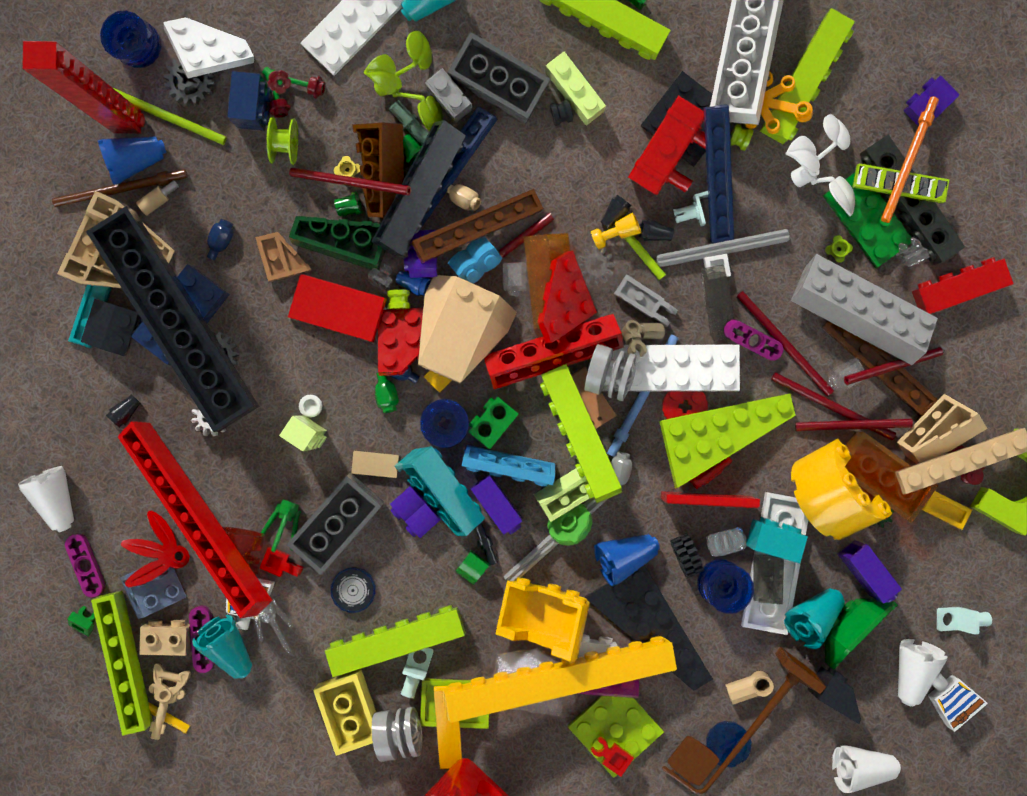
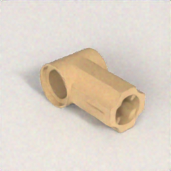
M756 671L749 677L725 684L733 705L757 696H768L774 688L772 680L763 671ZM759 680H767V683L764 687H756V684Z

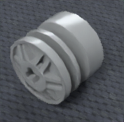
M597 344L589 365L584 390L600 395L604 386H608V397L612 398L615 390L619 389L617 400L624 401L634 380L636 355L630 353L625 363V352L621 351L617 359L614 360L612 359V348Z
M407 707L406 711L402 708L398 709L396 718L390 710L374 713L372 718V741L376 757L380 762L396 760L399 751L403 758H409L410 754L412 757L421 755L423 734L415 707Z

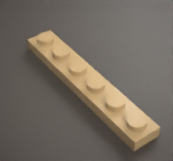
M1020 428L899 470L895 474L903 494H908L1027 452V432L1025 428Z

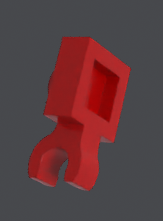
M271 546L267 548L260 569L279 577L283 576L284 571L296 577L301 575L304 567L289 562L290 554L278 549L272 552Z

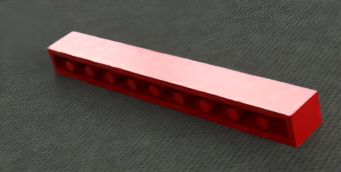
M23 41V70L111 132L141 134V127H144L145 124L144 114L58 42Z
M131 421L117 436L239 618L258 616L273 601L151 423Z

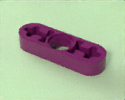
M731 320L725 325L724 334L733 342L769 360H777L781 357L783 345L779 341L738 320ZM736 328L744 332L743 337L732 332L733 329ZM757 334V344L750 346V337ZM767 344L775 348L774 352L763 348L764 345Z
M82 534L69 536L65 541V549L81 589L87 597H97L104 592L106 585L89 541ZM75 540L81 541L82 545L79 546V550L78 548L72 547V544L75 543ZM80 552H81V553L86 552V554H87V555L80 556V557H78V558H76V556H75V555L80 554ZM83 559H87L91 563V569L88 572L80 568V562ZM92 573L95 574V576L91 577V580L90 578L86 580L84 578V576H88ZM92 582L93 584L98 583L99 587L96 588V592L89 589Z
M200 605L192 609L189 614L192 661L196 671L206 673L215 664L210 661L204 667L202 663H199L203 654L197 652L192 641L193 638L197 640L199 629L196 630L195 627L200 626V620L195 618V615L199 613V610L201 614L206 615V618L202 620L203 627L212 620V613L208 607Z

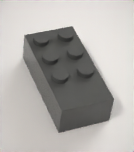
M471 32L448 71V75L454 83L525 124L550 81V78Z
M349 473L286 545L322 575L385 502L358 478Z

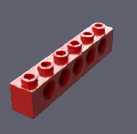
M614 314L581 323L552 343H546L544 337H538L492 352L484 360L495 390L544 374L565 364L569 366L590 359L597 344L610 347L613 351L624 348L622 333Z

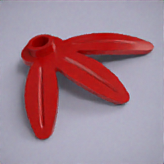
M152 510L147 512V518L154 534L163 545L149 540L128 539L123 540L121 546L132 553L144 557L157 558L158 560L134 572L126 580V587L145 584L160 576L170 566L179 569L186 566L189 562L188 550L183 546H177L175 536L169 524ZM176 553L182 555L181 561L175 559Z

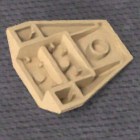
M97 191L94 192L73 243L60 266L58 275L79 284L121 288L86 233L90 228L124 208L119 201ZM144 224L169 263L174 250Z
M443 275L433 277L424 296L418 365L461 383L508 333L517 312L499 295L464 279Z

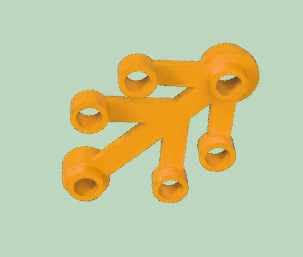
M770 71L768 75L770 79L767 81L766 87L773 83V75ZM790 75L784 76L780 84L765 92L761 116L770 134L779 132L780 122L773 117L769 108L792 113L799 122H807L813 116L812 105L809 102L802 101L795 104L773 99L795 88V79ZM787 81L792 82L790 86L784 85ZM806 107L807 110L805 112H799L800 108ZM772 123L777 124V127H776V128H774V129H770V128H769L770 124H772ZM745 124L748 129L757 127L755 124Z

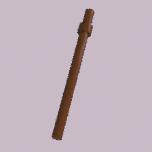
M185 169L169 173L168 171L158 172L157 175L52 198V203L54 207L90 200L95 191L108 196L158 184L164 186L173 180L188 178Z

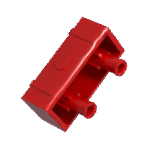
M678 95L671 108L669 107L667 115L641 157L635 162V166L628 178L655 195H658L663 185L668 182L686 193L693 180L678 172L675 166L690 143L694 142L706 149L705 132L701 130V125L704 122V111Z

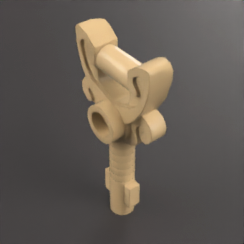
M159 663L154 665L153 679L155 683L149 686V692L154 694L155 700L160 703L155 722H151L149 730L152 732L151 739L159 740L161 734L165 732L166 724H164L168 704L185 697L186 693L182 688L190 678V670L175 673L166 671ZM163 679L177 682L176 686L168 687L163 683Z

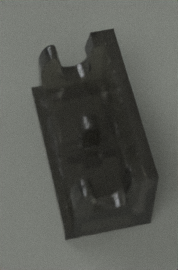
M754 554L753 601L783 604L784 559L772 555Z

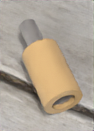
M174 180L163 189L157 186L138 200L136 204L148 216L169 200L167 195L179 186Z

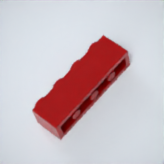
M995 257L981 261L982 266L978 268L970 265L960 269L961 274L953 276L951 272L939 276V282L932 284L931 280L917 284L919 289L912 291L917 307L932 314L1013 285L1014 283L1005 258L996 261Z

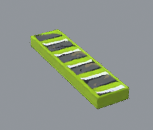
M857 164L853 188L891 194L900 171ZM910 173L901 196L943 204L946 202L949 179Z

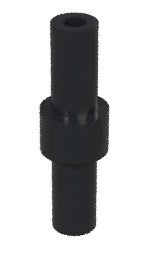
M481 522L475 528L479 538L478 544L480 549L484 550L488 563L491 566L498 563L492 548L493 542L491 537L487 536Z

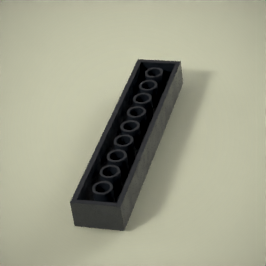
M125 206L87 230L86 233L212 431L220 432L260 407L137 213Z

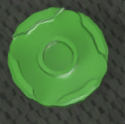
M579 504L552 522L548 519L549 533L561 545L571 546L578 544L590 532L592 516L583 504Z

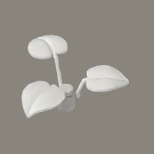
M829 114L823 121L826 134L833 140L827 149L817 156L816 148L812 141L805 136H800L791 143L786 155L794 158L801 165V167L791 172V178L796 186L802 187L809 182L812 185L820 182H830V192L850 217L855 207V195L850 184L841 176H838L836 179L834 177L817 178L820 168L819 160L836 147V145L842 150L850 146V135L847 128L834 115Z

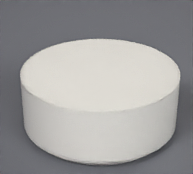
M306 395L299 402V410L306 417H315L322 411V402L315 395Z

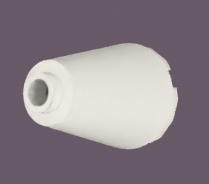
M62 466L42 471V474L33 475L18 483L20 491L51 530L62 532L71 528L74 517L66 473Z
M904 639L899 647L898 697L902 700V703L913 707L921 704L945 665L947 656H944L945 652L927 642L922 641L921 646L913 644L914 639Z
M847 745L837 747L833 753L832 770L837 768L838 775L834 779L838 788L843 793H853L896 779L901 770L899 761L893 755Z

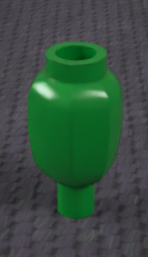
M376 373L378 383L375 386L374 393L377 406L383 410V413L394 412L397 410L396 405L399 402L396 388L391 381L387 380L386 376H379Z

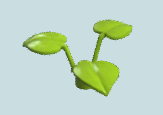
M413 31L406 40L407 52L410 58L413 59L410 65L396 72L394 61L388 55L383 54L374 58L363 73L372 79L375 91L379 96L392 94L394 98L405 97L420 100L421 102L417 107L421 121L427 130L430 131L434 122L442 121V109L433 96H427L425 99L422 95L399 92L402 82L398 76L414 68L416 65L421 70H426L432 62V52L428 40L420 31Z

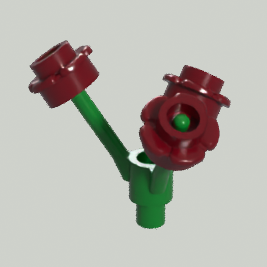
M265 67L262 71L274 95L275 100L269 103V113L274 115L275 118L287 116L288 111L291 109L286 99L279 98V94L286 92L291 83L307 87L308 95H312L315 99L325 92L326 83L323 82L321 76H311L309 82L288 77V74L283 70L276 71Z

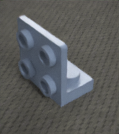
M171 566L157 578L139 586L126 587L125 585L126 580L136 571L120 577L138 619L186 598L178 576Z

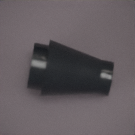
M617 195L614 199H611L600 222L609 229L613 228L616 221L625 217L630 212L629 209L632 205Z
M651 219L647 221L642 220L640 224L641 234H639V238L644 239V241H671L673 238L674 228L665 226Z
M131 394L128 398L110 408V412L106 416L120 428L123 424L126 425L141 403Z

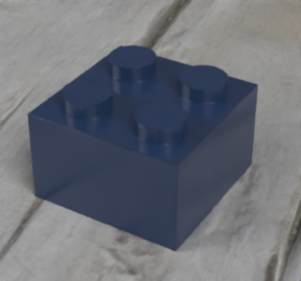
M232 71L227 118L237 128L265 131V124L268 125L270 120L267 102H271L272 90L260 74Z

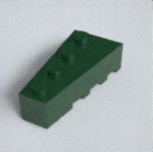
M296 216L289 234L292 245L379 272L386 251L372 242L381 224L372 223V221L356 222L346 219L329 220L318 217Z

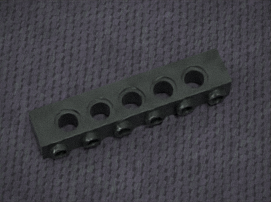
M889 134L860 153L862 164L882 167L880 162L883 159L888 163V169L900 171L905 161L904 156ZM887 194V201L889 200L891 194ZM900 196L896 206L900 213L899 218L904 225L910 227L913 232V239L916 243L923 246L925 249L924 254L931 263L934 262L935 265L943 263L965 248V245L935 202L912 198L914 204L911 207L906 202L907 197ZM920 215L925 217L926 225L920 223ZM933 234H936L938 236V244L933 242Z

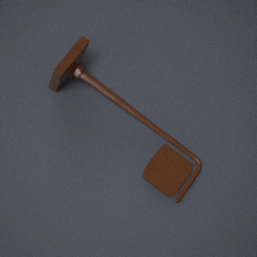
M780 646L775 654L788 672L785 676V682L703 789H695L690 783L700 786L720 760L712 750L691 736H686L667 760L673 769L670 770L663 766L662 770L693 793H705L794 685L797 686L800 682L821 694L826 688L825 684L817 673ZM675 770L677 773H679L682 777H684L685 779H687L689 782L687 783L686 781H684L682 778H680L678 775H676L673 771Z

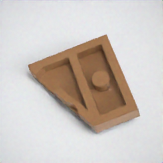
M278 232L255 237L268 283L311 271L310 266L303 261Z

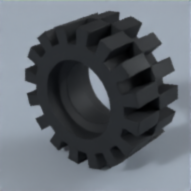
M688 533L670 540L673 551L686 578L704 571L700 556Z

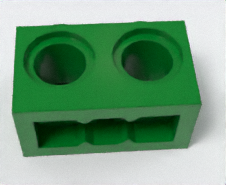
M491 397L483 407L486 410L481 417L476 415L468 425L471 427L469 433L489 449H491L518 416V413L499 397L495 400ZM496 406L505 408L506 415L504 418L496 419L493 416V409ZM481 424L490 425L492 432L489 436L483 437L479 434L478 428Z

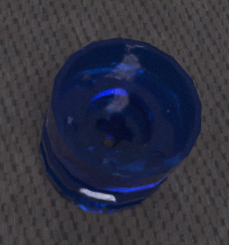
M127 10L117 11L109 15L102 24L100 37L105 51L125 65L133 68H146L159 57L162 46L157 30L136 13Z
M441 399L427 406L422 413L420 425L427 441L434 446L445 448L452 447L462 441L467 434L469 422L468 415L461 405L456 401ZM442 416L451 420L447 429L438 425Z
M716 559L707 563L704 566V571L699 573L697 578V588L701 597L716 610L726 614L744 610L750 604L754 595V583L751 576L740 566L725 559ZM722 580L726 581L727 583L723 584V588H720L719 585L722 584Z

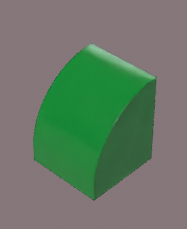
M471 550L455 572L474 585L489 567V563Z

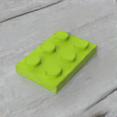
M426 678L422 680L421 726L437 727L434 686H448L456 682L466 684L471 683V680ZM489 714L461 720L460 728L489 729Z

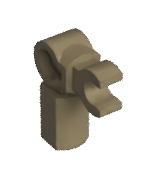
M634 320L628 321L621 330L622 338L629 345L627 349L628 355L630 353L635 354L637 350L640 357H643L647 352V348L641 340L662 339L665 335L663 323L639 324Z

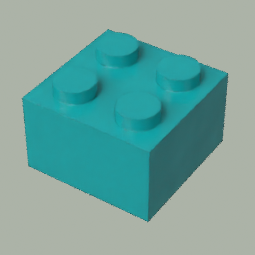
M760 517V521L752 520L745 545L755 551L800 564L808 536L801 534L802 529L783 523L782 527H779V522Z

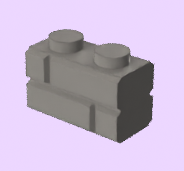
M443 68L425 82L427 91L437 100L455 124L472 110V103L463 95V92Z

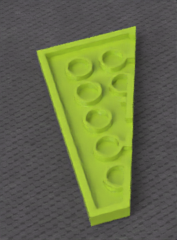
M791 394L659 421L675 489L796 416Z

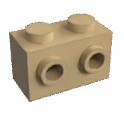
M153 619L148 620V623L140 627V655L186 656L191 652L190 625L185 624V620H173L171 624H162V620Z

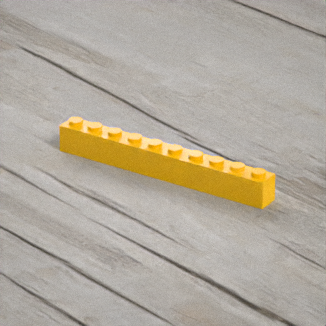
M662 636L651 638L650 642L646 643L640 641L631 642L628 644V647L624 648L619 646L609 647L606 649V652L602 653L596 651L587 652L584 654V657H580L572 662L562 659V662L554 664L553 662H543L539 664V667L532 669L530 667H521L516 670L517 672L510 674L499 672L494 674L493 678L477 677L472 679L471 683H451L448 685V688L442 690L447 717L450 723L675 671L677 667L672 642Z

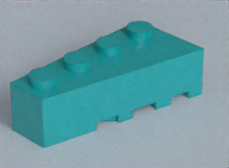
M430 446L414 449L394 466L399 472L402 470L406 472L410 477L407 481L412 487L416 486L423 491V499L428 505L439 509L437 515L456 536H467L485 519L481 513V507L472 501L468 495L467 488L458 482L455 478V472L449 466H446L442 460L441 453L436 448Z

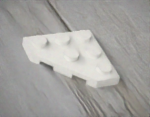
M188 18L163 22L164 30L187 78L254 63V56L244 39Z

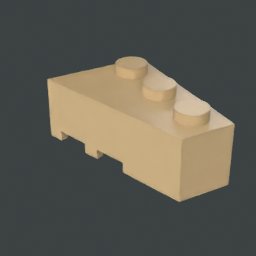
M944 394L898 440L897 444L907 458L916 464H920L948 453L985 431L987 427L979 413Z

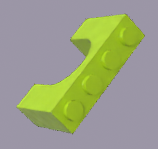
M1027 452L1017 455L1027 462ZM981 487L970 507L1016 534L1026 536L1027 496L1018 501H1011L990 488Z

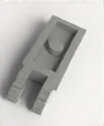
M627 274L614 292L615 296L649 318H654L659 323H663L666 327H668L670 322L667 318L656 313L658 308L661 306L673 315H676L678 311L665 302L664 298Z

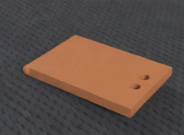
M583 367L571 376L595 429L616 417V414L602 393L598 395L584 390L588 371L586 367Z

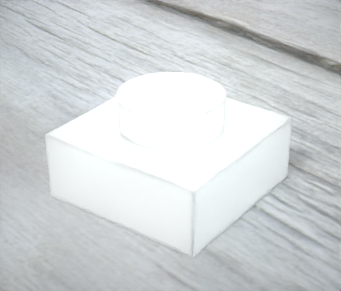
M727 254L703 258L707 281L731 276Z

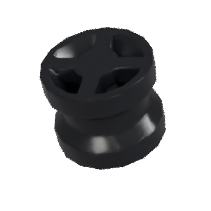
M568 99L563 100L561 104H550L555 126H559L565 121L568 123L573 122L572 110Z

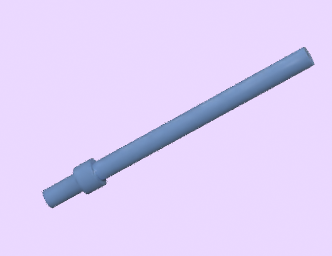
M671 334L665 345H676L679 338ZM650 391L639 392L621 428H617L613 436L615 439L607 452L610 456L615 457L622 443H625L628 439V432Z

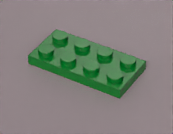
M855 173L845 179L852 187L855 195V207L852 216L849 217L830 191L824 194L823 197L873 266L878 268L914 240L894 213L890 223L881 221L887 203L879 192L853 188Z

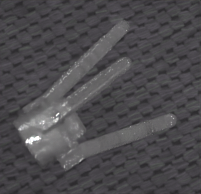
M272 599L273 601L258 616H253L258 639L260 642L263 641L260 620L264 623L270 622L286 652L291 653L286 639L274 620L276 617L275 613L290 628H294V624L276 605L274 599Z

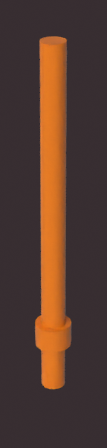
M930 97L925 111L921 112L918 120L919 126L881 218V221L885 223H890L926 131L933 123L935 118L934 111L939 101L937 97Z

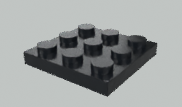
M682 71L643 121L641 127L654 136L667 115L669 107L671 108L678 95L704 111L705 107H710L713 94ZM703 122L701 125V130L705 132V125ZM694 142L690 143L681 158L694 167L704 155L706 149Z

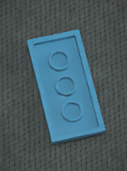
M467 445L463 457L462 466L472 472L483 470L496 477L506 475L520 482L525 480L534 481L539 486H548V484L553 485L555 463Z

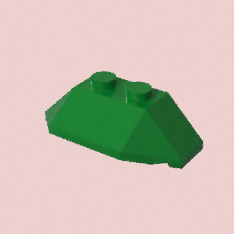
M855 599L854 601L850 600L843 607L844 611L838 616L825 640V663L834 670L898 604L894 601L883 604L876 599Z

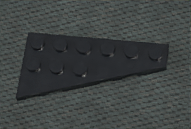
M645 565L620 584L610 586L606 583L584 596L635 641L646 643L650 642V639L653 637L662 636L672 642L677 670L671 672L693 691L713 680Z

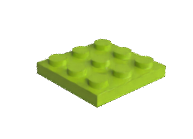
M600 696L568 725L572 733L590 752L591 747L597 750L603 748V744L598 742V737H603L610 748L615 742L632 754L634 759L664 733L663 729L635 698ZM591 752L613 778L617 776L616 773L602 764L603 756L597 757Z

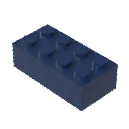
M189 264L177 276L205 322L208 323L230 294ZM142 322L131 337L164 363L170 365L148 328Z

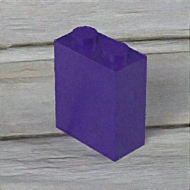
M487 475L472 486L471 491L503 535L507 532L511 535L521 528V515L492 475Z
M854 540L837 553L870 597L883 604L897 598V593L902 588L869 545Z

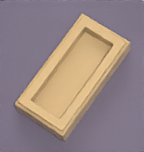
M354 451L351 474L397 478L398 470L394 466L399 462V455Z

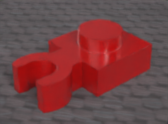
M598 737V742L603 744V748L597 750L591 747V752L597 757L603 756L602 764L622 777L633 761L634 756L615 742L610 748L603 737Z

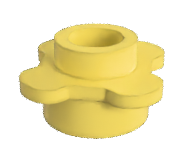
M344 156L338 166L334 168V173L354 177L356 173H360V165L351 161L349 156Z

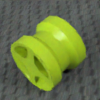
M736 123L730 136L731 146H739L740 150L745 151L754 130L744 129L740 124Z
M410 290L387 291V296L390 298L388 310L411 309L408 302Z

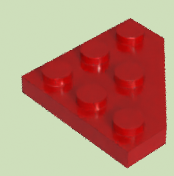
M573 250L567 251L551 261L550 282L546 283L543 301H545L543 313H539L538 325L546 343L554 342L597 313Z
M423 308L383 310L378 327L379 376L403 375L409 369L408 366L416 359H419Z

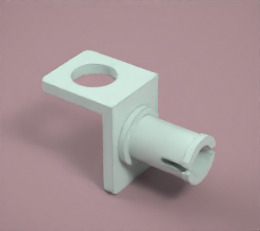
M708 191L695 194L693 196V205L673 209L676 222L680 223L697 218V220L699 219L700 226H704L706 222L700 199L708 197Z
M962 607L937 609L938 631L960 630L971 634H979V626L987 627L992 624V617L988 612L979 613L978 611ZM946 613H950L952 621L946 626L943 623V617Z
M431 648L421 650L427 656L426 661L421 664L414 661L413 655L415 652L409 653L402 673L407 676L401 695L415 698L419 681L425 680L433 655V649Z

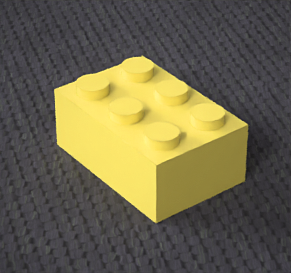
M362 669L318 683L313 691L336 756L372 744V718L376 710Z

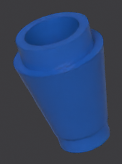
M399 271L396 277L397 284H400L417 296H425L431 279L427 277L410 278L409 272Z

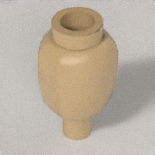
M461 184L449 186L447 193H449V198L454 204L464 210L476 211L480 207L481 199L478 198L477 192Z

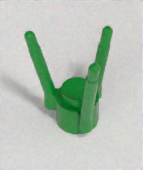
M282 499L281 504L277 503L275 511L261 531V535H264L279 514V518H282L271 549L272 552H275L287 521H292L293 519L291 539L297 533L298 520L301 511H298L300 505Z

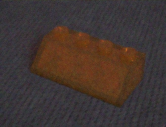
M568 233L523 237L533 329L540 328L538 318L539 313H543L545 301H543L546 283L550 282L551 261L570 251Z
M856 431L846 444L851 459L845 468L854 475L857 484L874 497L880 495L882 500L889 504L890 509L912 523L938 488V485L934 484L908 494H903L895 472L911 467L908 463L865 432Z

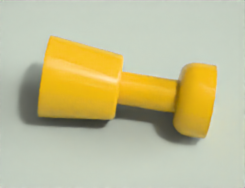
M633 212L616 221V227L604 232L600 229L591 231L595 245L599 250L606 246V240L618 235L623 239L641 234L639 223Z

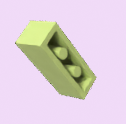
M562 52L546 65L545 73L564 98L568 99L570 106L586 126L604 113L606 105L565 52Z
M304 415L292 416L279 436L301 451H308L322 446L327 438L324 436L327 430Z
M574 469L554 481L553 485H548L533 495L550 522L589 499L584 487L588 483L585 476L580 478L577 469Z

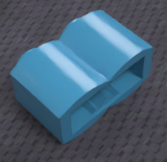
M484 236L470 242L467 248L456 253L448 264L459 278L474 284L483 276L484 272L495 268L501 262L502 257Z

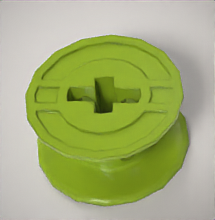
M270 118L267 128V155L271 164L275 162L277 152L289 153L290 163L292 165L296 163L298 125L295 118L291 120L289 130L277 129L275 118Z

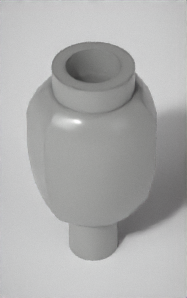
M617 452V455L612 458L611 465L622 486L629 480L632 461L630 454Z

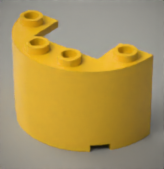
M839 439L797 460L793 464L791 471V481L795 482L797 487L794 494L802 512L820 533L826 537L831 535L834 540L844 539L892 515L889 504L883 501L880 495L875 496L871 502L869 496L858 486L854 475L845 468L851 456L848 448Z
M517 577V581L507 580L495 634L513 641L527 640L552 649L551 655L570 662L576 661L579 655L590 602L586 598L580 597V592L568 589L565 592L561 590L559 585L548 584V587L532 584L529 579Z

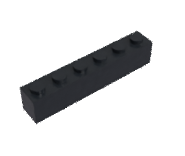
M445 120L434 122L402 185L411 187V194H396L372 240L373 243L394 256H403L409 251L412 244L410 241L414 234L420 230L422 226L421 220L424 214L428 213L433 204L431 201L434 195L441 190L443 186L442 180L445 174L449 173L452 169V161L455 155L463 148L462 142L466 135Z

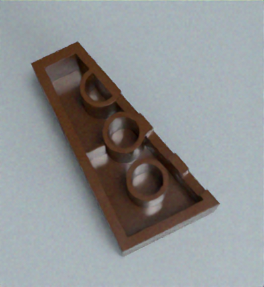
M352 124L353 132L358 135L359 143H356L357 153H361L363 165L360 166V173L364 179L402 185L404 181L403 124ZM363 188L368 217H385L396 193Z

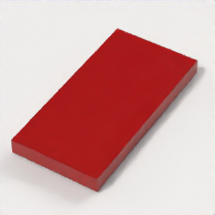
M300 274L288 317L374 342L387 299Z
M661 491V500L667 504L744 508L760 507V499L753 496Z

